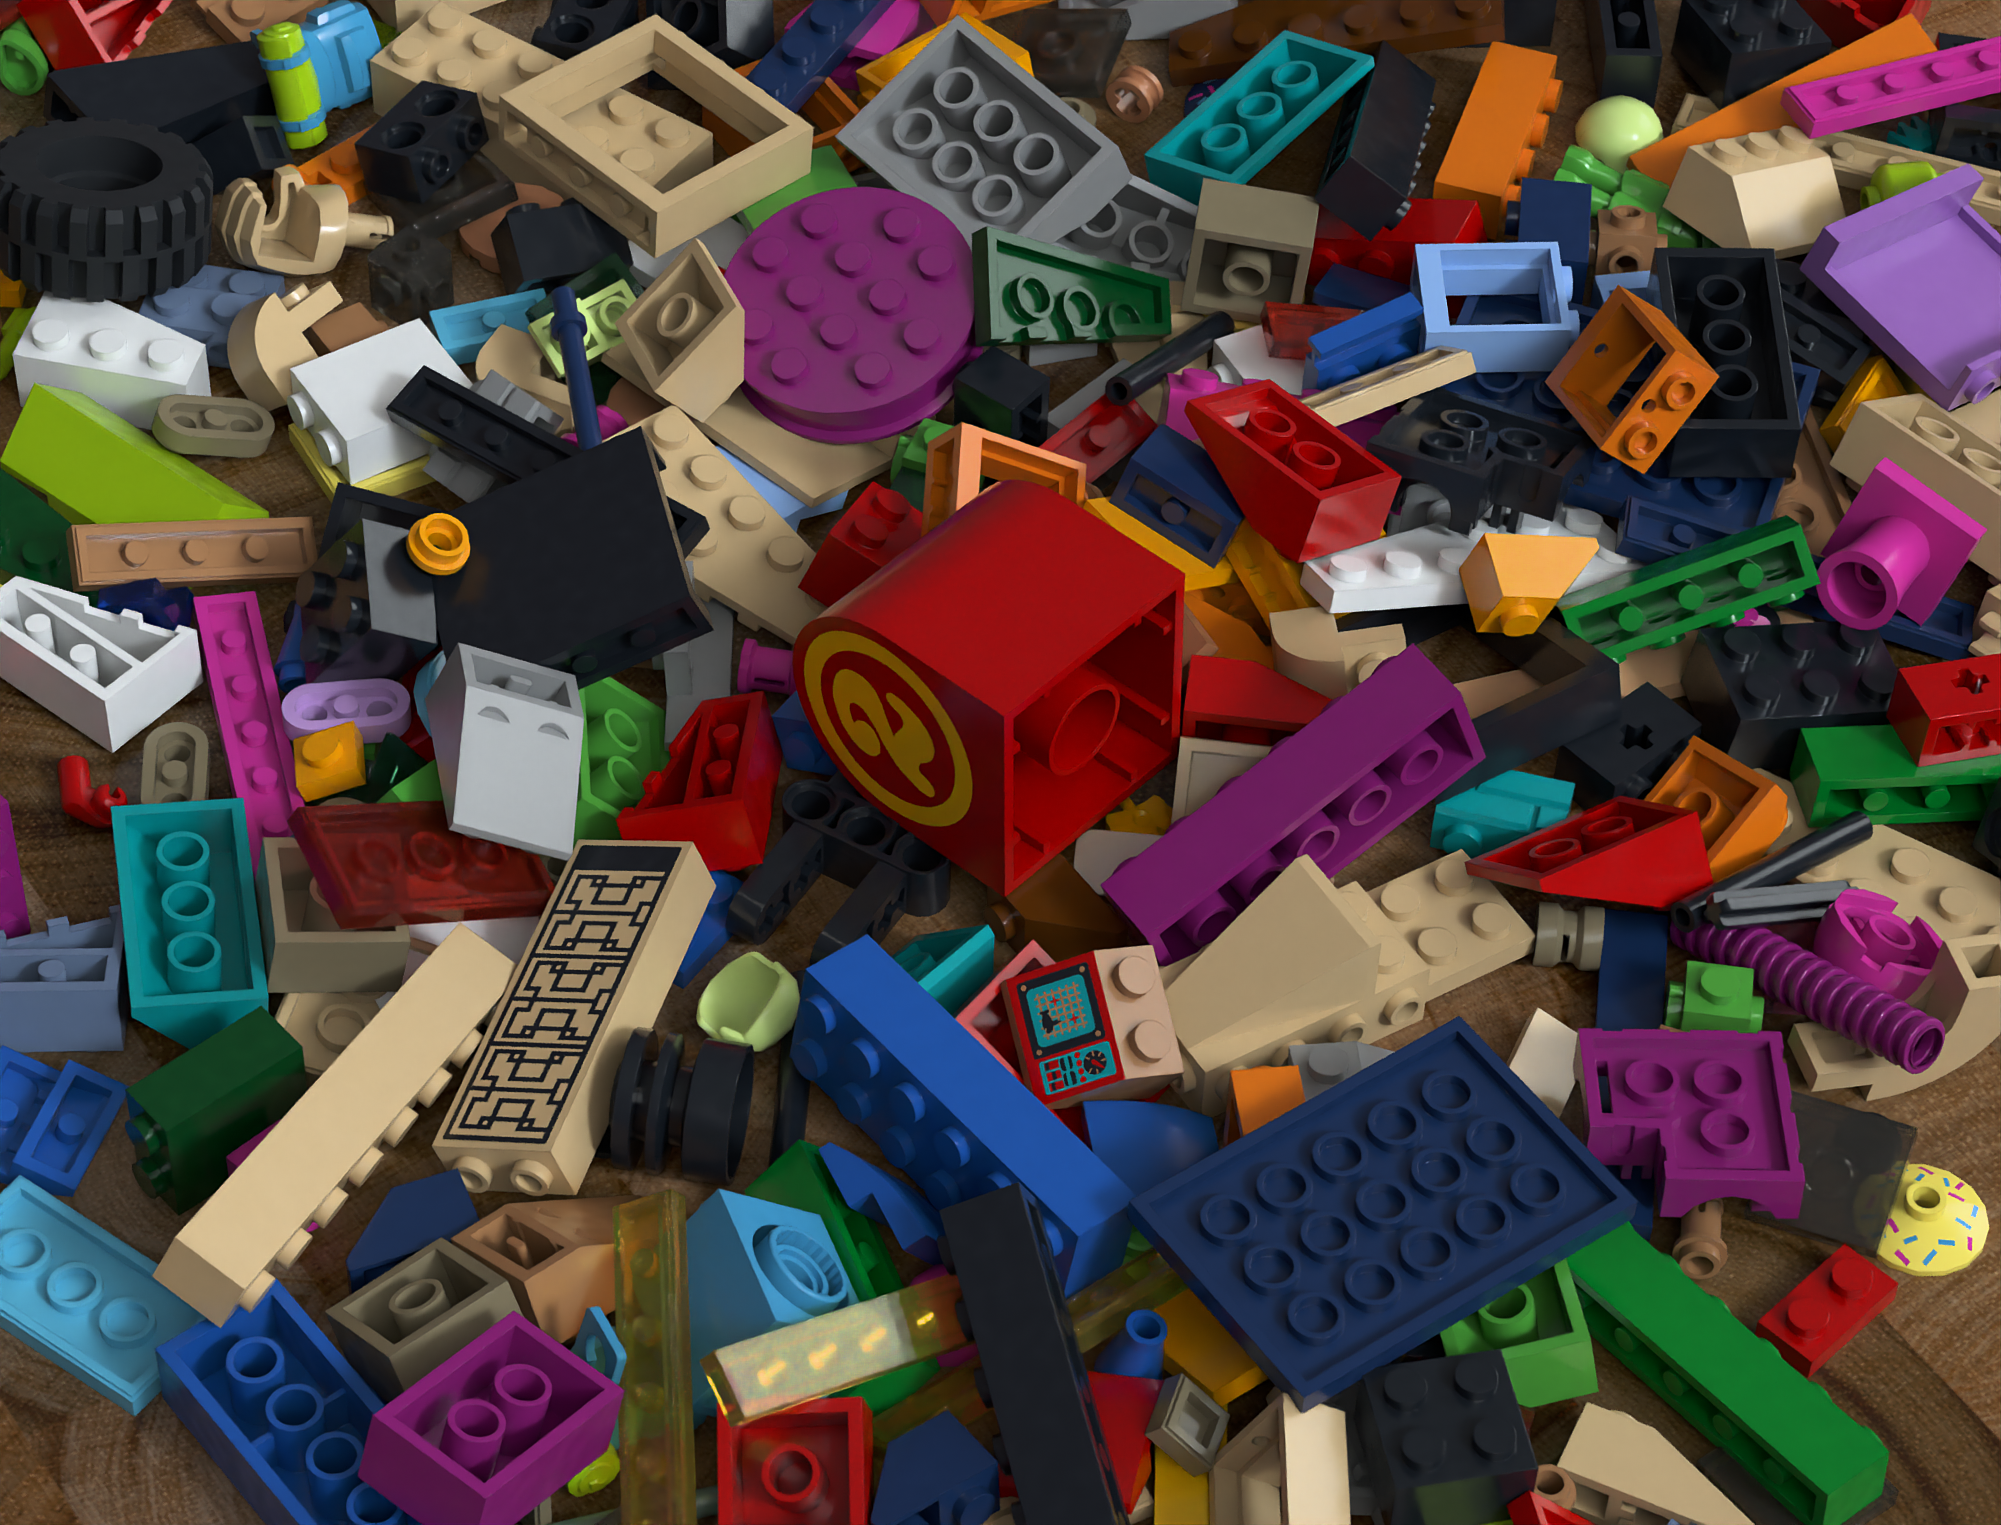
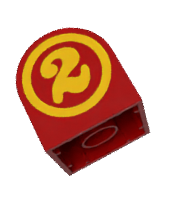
M1024 480L999 481L990 485L802 628L796 638L793 649L792 666L796 690L807 720L820 744L843 776L867 801L878 808L884 815L899 823L901 827L913 833L914 836L1005 898L1179 756L1185 573L1054 490Z

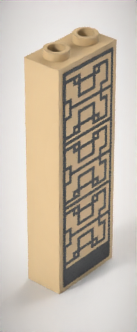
M578 839L572 856L561 874L432 1144L433 1149L447 1171L458 1168L467 1191L474 1193L485 1191L521 1192L532 1196H542L545 1194L577 1195L609 1124V1107L613 1082L618 1066L623 1060L629 1038L637 1027L652 1029L716 888V884L694 842Z

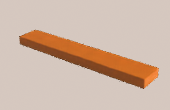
M1910 13L1629 156L1626 167L1629 170L1634 169L1657 181H1661L1671 188L1688 146L1713 142L1717 139L1744 136L1751 132L1759 133L1779 129L1782 126H1792L1801 129L1780 104L1784 88L1936 52L1938 49L1913 14Z

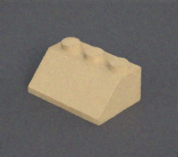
M1782 126L1779 129L1759 133L1751 132L1744 136L1717 139L1713 142L1688 146L1663 204L1665 209L1722 248H1774L1777 259L1809 253L1825 226L1846 218L1830 156L1813 145V139H1809L1801 129L1792 126Z

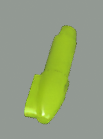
M35 306L29 309L15 308L1 328L3 339L0 342V382L6 378L14 366L12 354L36 309Z

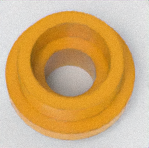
M434 513L418 520L411 527L406 538V549L412 561L424 571L435 575H450L459 571L469 557V536L465 526L455 517L444 513Z

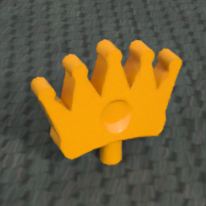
M1153 795L1137 806L1128 797L1119 804L1123 811L1107 814L1105 830L1164 835L1171 825L1173 808L1168 806L1164 799Z

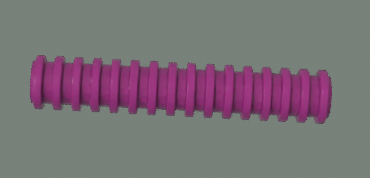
M1673 921L1671 922L1670 938L1675 946L1684 951L1687 950L1688 953L1697 958H1702L1706 963L1754 969V989L1761 990L1762 993L1772 999H1777L1783 1005L1792 1007L1793 1010L1802 1015H1807L1808 1018L1817 1023H1822L1826 1028L1833 1032H1838V1034L1848 1040H1853L1859 1046L1865 1049L1868 1048L1869 1051L1879 1057H1884L1890 1063L1896 1066L1900 1065L1902 1069L1911 1074H1920L1927 1070L1936 1061L1945 1041V1028L1941 1021L1933 1016H1927L1923 1011L1916 1007H1911L1901 999H1895L1894 996L1886 991H1880L1876 986L1869 982H1864L1844 969L1833 966L1829 961L1818 958L1812 952L1803 950L1797 944L1788 942L1782 936L1773 934L1765 927L1719 931L1715 928L1714 924H1705L1692 932L1684 933L1675 926Z

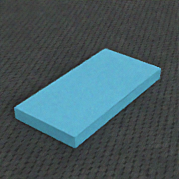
M19 1175L0 1192V1327L116 1405L136 1416L162 1391L155 1348L207 1318L152 1277L158 1267L157 1263Z

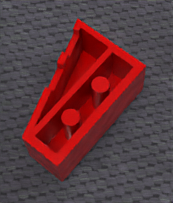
M22 0L16 6L56 71L126 60L131 51L139 47L147 36L145 32L154 20L164 13L173 0Z
M1407 198L1412 204L1400 223L1392 231L1383 226L1371 242L1322 204H1319L1314 245L1306 283L1317 286L1331 266L1337 263L1410 285L1415 244L1488 243L1478 200ZM1467 295L1446 296L1450 325L1456 324Z

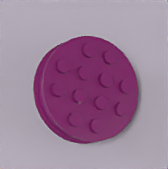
M849 187L825 191L803 198L786 206L759 225L739 247L724 274V278L745 311L744 381L739 387L748 401L762 415L783 429L805 439L832 444H856L889 438L921 424L924 418H931L954 398L952 385L957 372L965 363L973 362L983 353L984 346L976 347L973 260L971 249L958 228L943 213L932 205L903 192L875 187Z

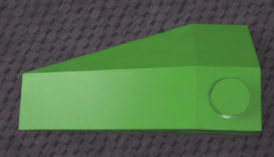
M1566 1258L1439 1333L1446 1357L1501 1349L1518 1404L1532 1408L1599 1392L1592 1342Z

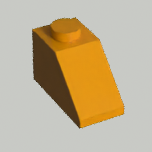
M1484 533L1459 568L1476 631L1504 633L1513 637L1533 634L1599 549L1597 539L1588 537Z

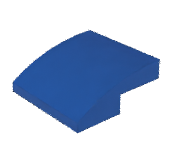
M2 1045L0 1049V1183L9 1185L21 1175L51 1195L73 1197L125 1102V1089L129 1086L70 1059L61 1072Z
M1101 1100L1083 1101L1081 1123L1086 1146L1137 1195L1142 1194L1219 1150L1213 1119L1207 1115L1176 1106L1150 1102Z
M831 1142L818 1149L850 1208L892 1229L904 1251L933 1266L943 1264L938 1249L937 1237L945 1234L939 1210L929 1200L897 1177Z

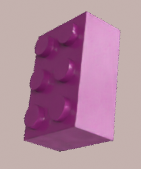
M512 1311L372 1416L357 1477L422 1525H514L608 1451L625 1390L520 1314Z

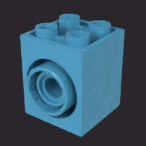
M718 1188L632 1278L687 1411L717 1417V1403L826 1398L878 1346L822 1218L815 1213Z

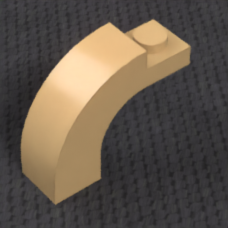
M2001 933L1944 939L1930 973L1917 990L1904 1001L1911 1007H1916L1923 1011L1927 1016L1935 1017L1943 1023L1945 1028V1041L1938 1058L1927 1070L1920 1074H1911L1905 1071L1900 1065L1896 1066L1890 1063L1884 1057H1879L1869 1051L1868 1048L1865 1049L1854 1043L1853 1040L1844 1038L1838 1032L1831 1031L1823 1026L1822 1023L1813 1021L1794 1024L1788 1038V1044L1810 1091L1816 1092L1858 1086L1865 1101L1890 1097L1916 1089L1947 1075L1985 1049L2001 1033Z

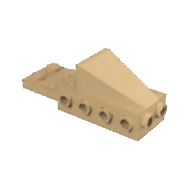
M1463 849L1367 892L1364 891L1357 881L1336 889L1308 854L1296 858L1213 942L1202 947L1197 953L1166 967L1158 966L1185 1073L1171 1082L1170 1085L1190 1110L1209 1117H1215L1226 1111L1230 1071L1250 1069L1256 1066H1287L1289 1046L1348 1041L1371 1044L1422 1020L1425 1002L1533 953L1536 934L1489 879L1467 874L1464 862L1471 859Z

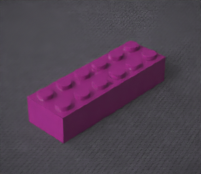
M1412 643L1397 656H1391L1383 660L1374 669L1370 677L1348 694L1330 701L1317 718L1295 735L1287 736L1278 741L1264 759L1243 775L1233 777L1225 782L1218 790L1216 796L1194 813L1172 823L1164 836L1138 856L1130 857L1120 863L1112 873V876L1100 884L1116 915L1128 927V937L1133 946L1153 945L1158 966L1165 967L1197 953L1202 947L1213 942L1296 858L1308 854L1328 879L1332 878L1486 758L1461 692Z

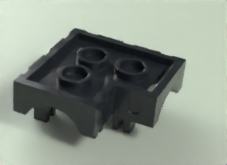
M1437 387L1412 397L1400 409L1399 415H1394L1380 429V433L1368 440L1366 445L1368 452L1402 476L1389 511L1396 513L1399 510V506L1402 507L1405 504L1409 486L1419 483L1429 484L1437 488L1450 504L1451 518L1448 530L1467 536L1471 534L1472 529L1477 527L1478 520L1492 505L1493 509L1489 526L1498 529L1504 522L1507 508H1510L1511 512L1506 532L1516 534L1521 528L1524 513L1553 522L1559 515L1571 484L1584 487L1589 481L1597 448L1596 443L1586 432L1561 426V424L1522 412L1518 413L1508 410L1503 406L1468 395L1447 391V389Z

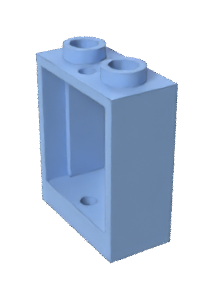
M1558 242L1415 244L1410 292L1413 293L1424 308L1423 314L1417 317L1421 324L1418 344L1419 354L1442 345L1471 352L1476 373L1553 371L1568 352L1569 346H1572L1579 337L1580 323L1578 311L1568 310L1567 304L1572 299V270L1570 266L1561 265ZM1538 294L1543 324L1450 325L1446 296Z

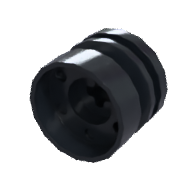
M635 1028L627 1043L623 1060L616 1071L611 1092L609 1127L611 1130V1162L614 1169L634 1170L642 1155L645 1144V1168L647 1173L659 1175L663 1172L673 1147H680L681 1167L685 1180L730 1186L739 1168L749 1123L755 1071L752 1044L707 1038L698 1052L694 1066L686 1065V1050L682 1033L671 1032L667 1034L658 1058V1037L655 1029Z

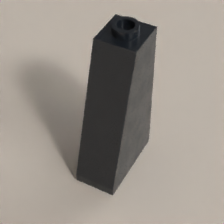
M251 41L56 70L47 74L43 116L47 121L61 119L63 122L76 121L77 118L93 117L94 121H110V118L126 120L127 124L139 126L141 123L155 126L159 132L164 134L172 132L182 137L185 144H192L242 116H275L277 113L266 71L259 62L258 54L260 51Z

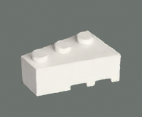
M45 291L12 354L21 407H24L33 384L38 383L81 392L133 426L152 430V422L160 401L165 397L175 394L211 396L205 344L107 299H104V302H87L86 298L71 297L68 300L54 297L52 292Z
M15 576L0 587V677L112 753L203 683L198 636L195 629L178 625L174 631L144 623L142 613L126 608L123 609L120 615L89 606V600L86 596L19 576Z

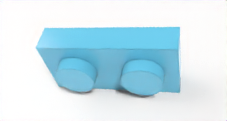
M544 288L429 311L430 330L454 362L460 365L476 361L479 351L500 324L531 334L527 328L529 324L553 311Z

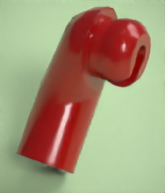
M67 756L58 762L57 774L63 811L67 815L98 829L112 827L111 806H124L128 804L124 791L117 786L111 795L109 794V784L100 785L97 789L92 788L88 761L81 756Z

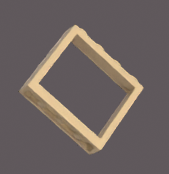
M656 14L499 95L498 142L654 258L663 255L809 174L811 169L814 127ZM654 70L755 144L662 194L561 118Z

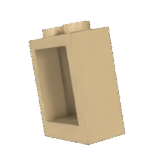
M1281 1393L1215 1455L1211 1471H1208L1210 1525H1351L1345 1411L1319 1404L1301 1414L1288 1393ZM1280 1486H1281V1496H1282V1520H1283L1282 1523H1281V1519H1280V1495H1279V1487H1280Z

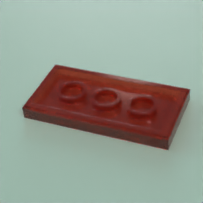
M443 800L297 807L287 820L340 930L542 916L555 889L539 855L530 854L520 848L482 838H470L462 833L449 830Z

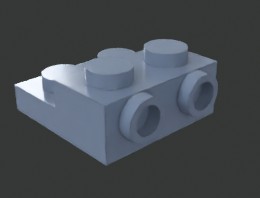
M204 265L198 274L192 276L185 285L179 288L171 286L165 294L155 297L146 294L138 314L205 344L208 366L231 369L227 354V340L233 320L248 303L274 292L278 297L284 294V275Z

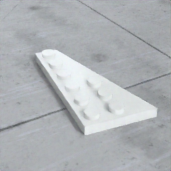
M1565 503L1562 504L1559 515L1553 522L1524 513L1522 526L1516 533L1519 535L1588 537L1597 539L1598 551L1565 595L1650 565L1616 554L1617 533L1603 522V518L1591 510ZM1492 505L1478 520L1477 527L1472 529L1469 536L1448 530L1449 518L1305 561L1300 585L1329 614L1468 604L1459 568L1484 533L1511 534L1506 532L1511 509L1507 508L1504 522L1498 529L1489 526L1493 509Z

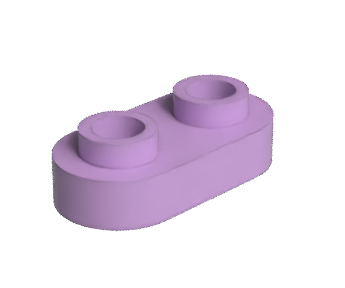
M384 678L304 684L291 690L283 699L281 707L284 731L292 741L295 738L354 721L363 736V744L387 742L403 735L409 728L412 720L408 691L400 683Z

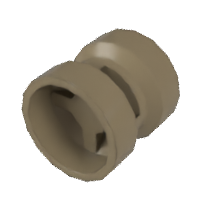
M1538 901L1534 923L1536 941L1534 952L1532 953V966L1553 967L1558 962L1573 963L1578 970L1598 972L1603 946L1605 908L1584 905L1578 911L1564 910L1556 902Z

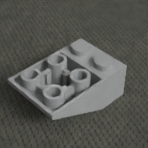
M458 642L425 698L448 829L462 833L470 838H482L520 848L530 854H543L569 861L573 853L584 714L575 675Z

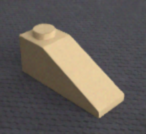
M1586 1403L1557 1464L1573 1480L1577 1490L1576 1501L1570 1510L1571 1512L1597 1525H1667L1672 1518L1680 1525H1688L1690 1522L1697 1525H1755L1655 1428L1636 1421L1627 1413L1607 1410L1592 1403Z

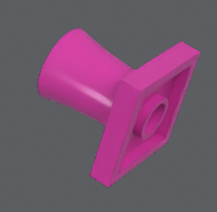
M1884 457L1875 466L1820 553L1826 559L1821 563L1817 571L1821 583L1816 585L1817 594L1824 608L1834 619L1853 629L1873 630L1882 627L1890 621L1896 609L1922 626L1932 615L1988 529L1891 460Z

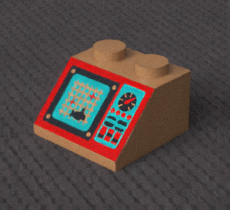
M1153 945L1094 950L1005 979L1000 983L1025 1087L1049 1110L1082 1106L1083 1101H1130L1151 1098L1185 1073Z

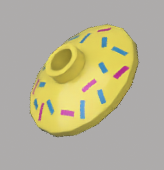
M1897 1164L1892 1171L1884 1175L1870 1177L1860 1186L1852 1209L1855 1233L1867 1251L1889 1268L1914 1276H1945L1966 1268L1982 1253L1989 1231L1985 1205L1973 1188L1951 1172L1926 1164Z

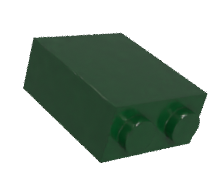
M262 1006L125 1089L130 1117L125 1122V1128L134 1145L137 1161L132 1164V1171L136 1181L146 1195L152 1199L160 1196L178 1216L210 1197L229 1178L226 1156L279 1119L281 1120L307 1092L302 1046Z

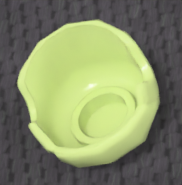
M1618 95L1607 97L1589 106L1575 125V138L1579 147L1590 151L1596 159L1601 160L1606 166L1624 174L1626 169L1629 170L1626 167L1629 156L1662 140L1663 131L1659 118L1649 105L1632 97Z
M748 952L728 963L710 980L698 1001L697 1023L712 1038L752 1044L754 1052H762L775 1045L792 1029L800 1001L797 980L778 961L773 963L759 952Z

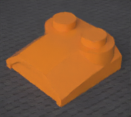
M1693 735L1688 741L1689 745L1644 800L1698 812L1714 883L1761 859L1786 826L1788 819V809L1786 806L1788 796L1775 782Z

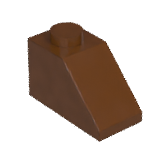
M1061 853L1005 898L987 886V907L984 908L985 922L993 931L995 939L999 942L1006 941L1016 953L1033 939L1056 963L1094 950L1127 947L1128 927Z

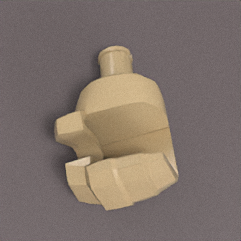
M290 166L274 169V204L266 217L267 205L263 199L262 192L257 188V183L249 178H238L226 187L214 223L221 243L234 261L255 270L284 275L286 277L315 275L334 269L342 257L344 246L386 253L391 247L392 241L382 239V234L390 236L394 234V225L390 216L349 212L346 193L340 185H305L301 174Z

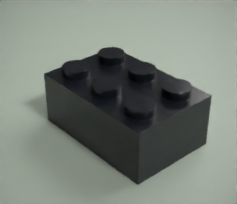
M1838 621L1700 629L1680 682L1697 720L1703 724L1702 732L1708 744L1751 769L1761 768L1769 770L1791 768L1801 728L1891 725L1886 714L1898 671L1878 629L1857 630L1847 627Z

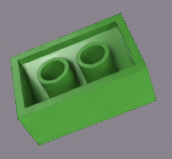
M611 677L578 690L584 714L573 849L578 839L622 840L616 818L624 807H633L635 809L646 794L642 782L650 771H660L661 773L670 761L669 751H665L664 745L666 711Z

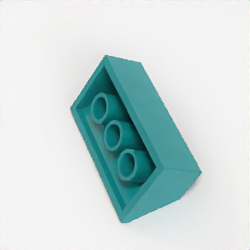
M1287 30L1282 31L1144 154L1150 183L1196 206L1199 205L1203 178L1245 185L1375 66L1373 56Z
M244 798L111 806L131 1017L181 1045L192 1049L260 1006L268 1012V990Z

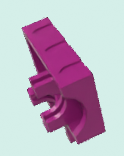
M1578 1028L1573 1072L1574 1081L1580 1082L1582 1093L1583 1145L1603 1165H1619L1621 1179H1631L1633 1166L1640 1167L1641 1179H1651L1654 1170L1660 1217H1682L1694 1206L1711 1199L1739 1197L1751 1199V1211H1771L1776 1219H1798L1805 1186L1803 1163H1799L1798 1159L1800 1144L1795 1113H1792L1790 1109L1792 1094L1787 1063H1783L1782 1060L1784 1052L1782 1032L1758 1031L1757 1033H1738V1031L1732 1030L1670 1032V1029L1602 1031V1028ZM1598 1076H1607L1611 1113H1602Z

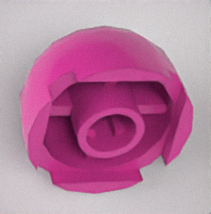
M1846 889L1840 893L1835 902L1823 914L1815 932L1813 954L1818 956V958L1829 961L1833 966H1838L1849 974L1859 977L1864 982H1869L1879 988L1880 991H1886L1894 996L1895 999L1905 1001L1917 990L1930 973L1943 941L1929 924L1916 915L1912 923L1908 924L1902 918L1893 914V910L1898 905L1896 901L1865 889Z

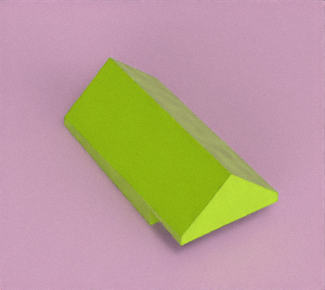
M34 383L0 459L1 469L46 494L48 505L73 525L269 518V512L181 455L169 451L159 441L85 394L72 390ZM183 587V588H185L186 590L190 591L193 587Z

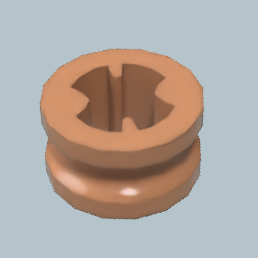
M1130 65L1124 68L1117 79L1113 80L1106 89V99L1109 107L1121 119L1130 123H1140L1145 121L1153 109H1156L1163 99V89L1159 80L1149 70L1140 66ZM1131 91H1133L1139 98L1133 95Z

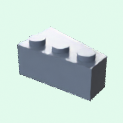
M120 904L108 907L109 917L69 926L67 916L46 920L47 931L6 939L4 930H0V1049L4 1045L19 1053L124 1051L130 999Z

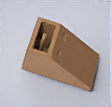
M641 1195L508 1203L450 1239L454 1246L508 1280L523 1317L561 1345H565L577 1338L587 1308L599 1306L606 1316L614 1310L629 1306L638 1298L639 1294L632 1278L655 1255L656 1251L686 1223V1220Z

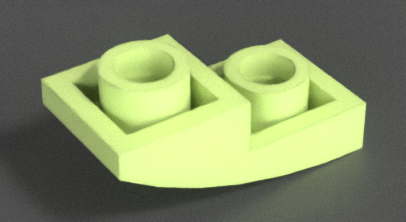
M624 278L582 301L580 298L576 299L578 311L585 316L588 328L586 335L583 337L588 366L601 361L602 354L610 350V348L625 342L615 322L637 299ZM551 312L532 322L527 328L559 379L565 376L560 344L551 334L550 320L554 316V312Z

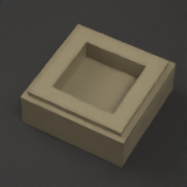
M1183 1373L1165 1379L1145 1435L1189 1474L1195 1477L1211 1471L1230 1414Z

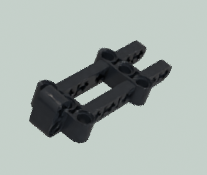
M839 770L829 782L818 779H803L794 782L785 790L782 796V838L764 858L763 863L758 865L735 894L727 913L726 929L755 945L763 944L770 938L820 875L823 874L855 890L818 936L810 956L809 966L867 934L880 945L904 913L915 917H928L939 913L947 906L950 899L951 860L914 836L913 833L901 827L895 820L880 812L878 808L867 801L851 785Z

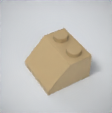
M694 238L615 322V325L653 391L704 423L720 405L729 399L732 392L744 381L745 311L704 243Z

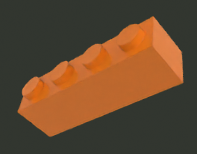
M1501 42L1491 43L1435 179L1433 199L1478 200L1486 236L1496 240L1506 217L1507 201H1519L1521 186H1518V183L1522 181V177H1531L1536 151L1532 150V147L1542 148L1550 119L1546 112L1556 113L1563 89V80L1555 79L1557 55Z

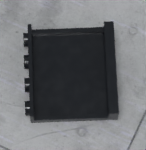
M641 426L444 513L455 517L465 526L470 543L469 557L459 571L450 575L432 574L436 623L446 662L459 642L575 675L578 690L714 630L708 609L693 589L659 473L667 469L666 463Z

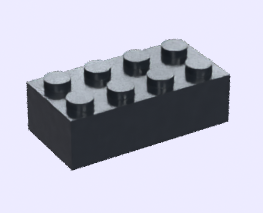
M1654 248L1645 297L1646 302L1661 310L1720 376L1665 447L1668 477L1790 478L1801 434V422L1775 249ZM1657 342L1652 346L1654 368L1666 355Z

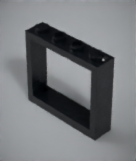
M1469 604L1351 612L1335 620L1338 632L1402 623L1406 648L1412 643L1417 645L1461 625L1545 685L1472 719L1486 758L1433 798L1431 802L1435 805L1622 717L1619 664L1549 615L1533 634L1515 637L1505 635L1504 633L1477 632Z

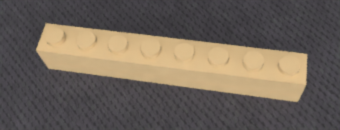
M460 922L176 1235L152 1277L219 1328L226 1323L239 1307L251 1313L276 1280L275 1277L269 1274L274 1266L279 1264L285 1270H288L296 1262L313 1238L306 1231L309 1226L315 1222L324 1229L349 1196L342 1190L349 1181L358 1188L361 1187L384 1156L378 1150V1147L385 1141L394 1148L419 1116L412 1108L418 1102L429 1108L450 1082L453 1075L446 1071L447 1068L453 1063L462 1070L473 1058L484 1038L480 1031L485 1025L489 1027L518 965Z

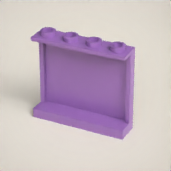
M1970 164L1963 165L1825 226L1799 268L1916 384L1946 411H1950L1968 401L1972 404H1977L1985 399L1995 388L2001 386V235L1969 205L1984 180Z

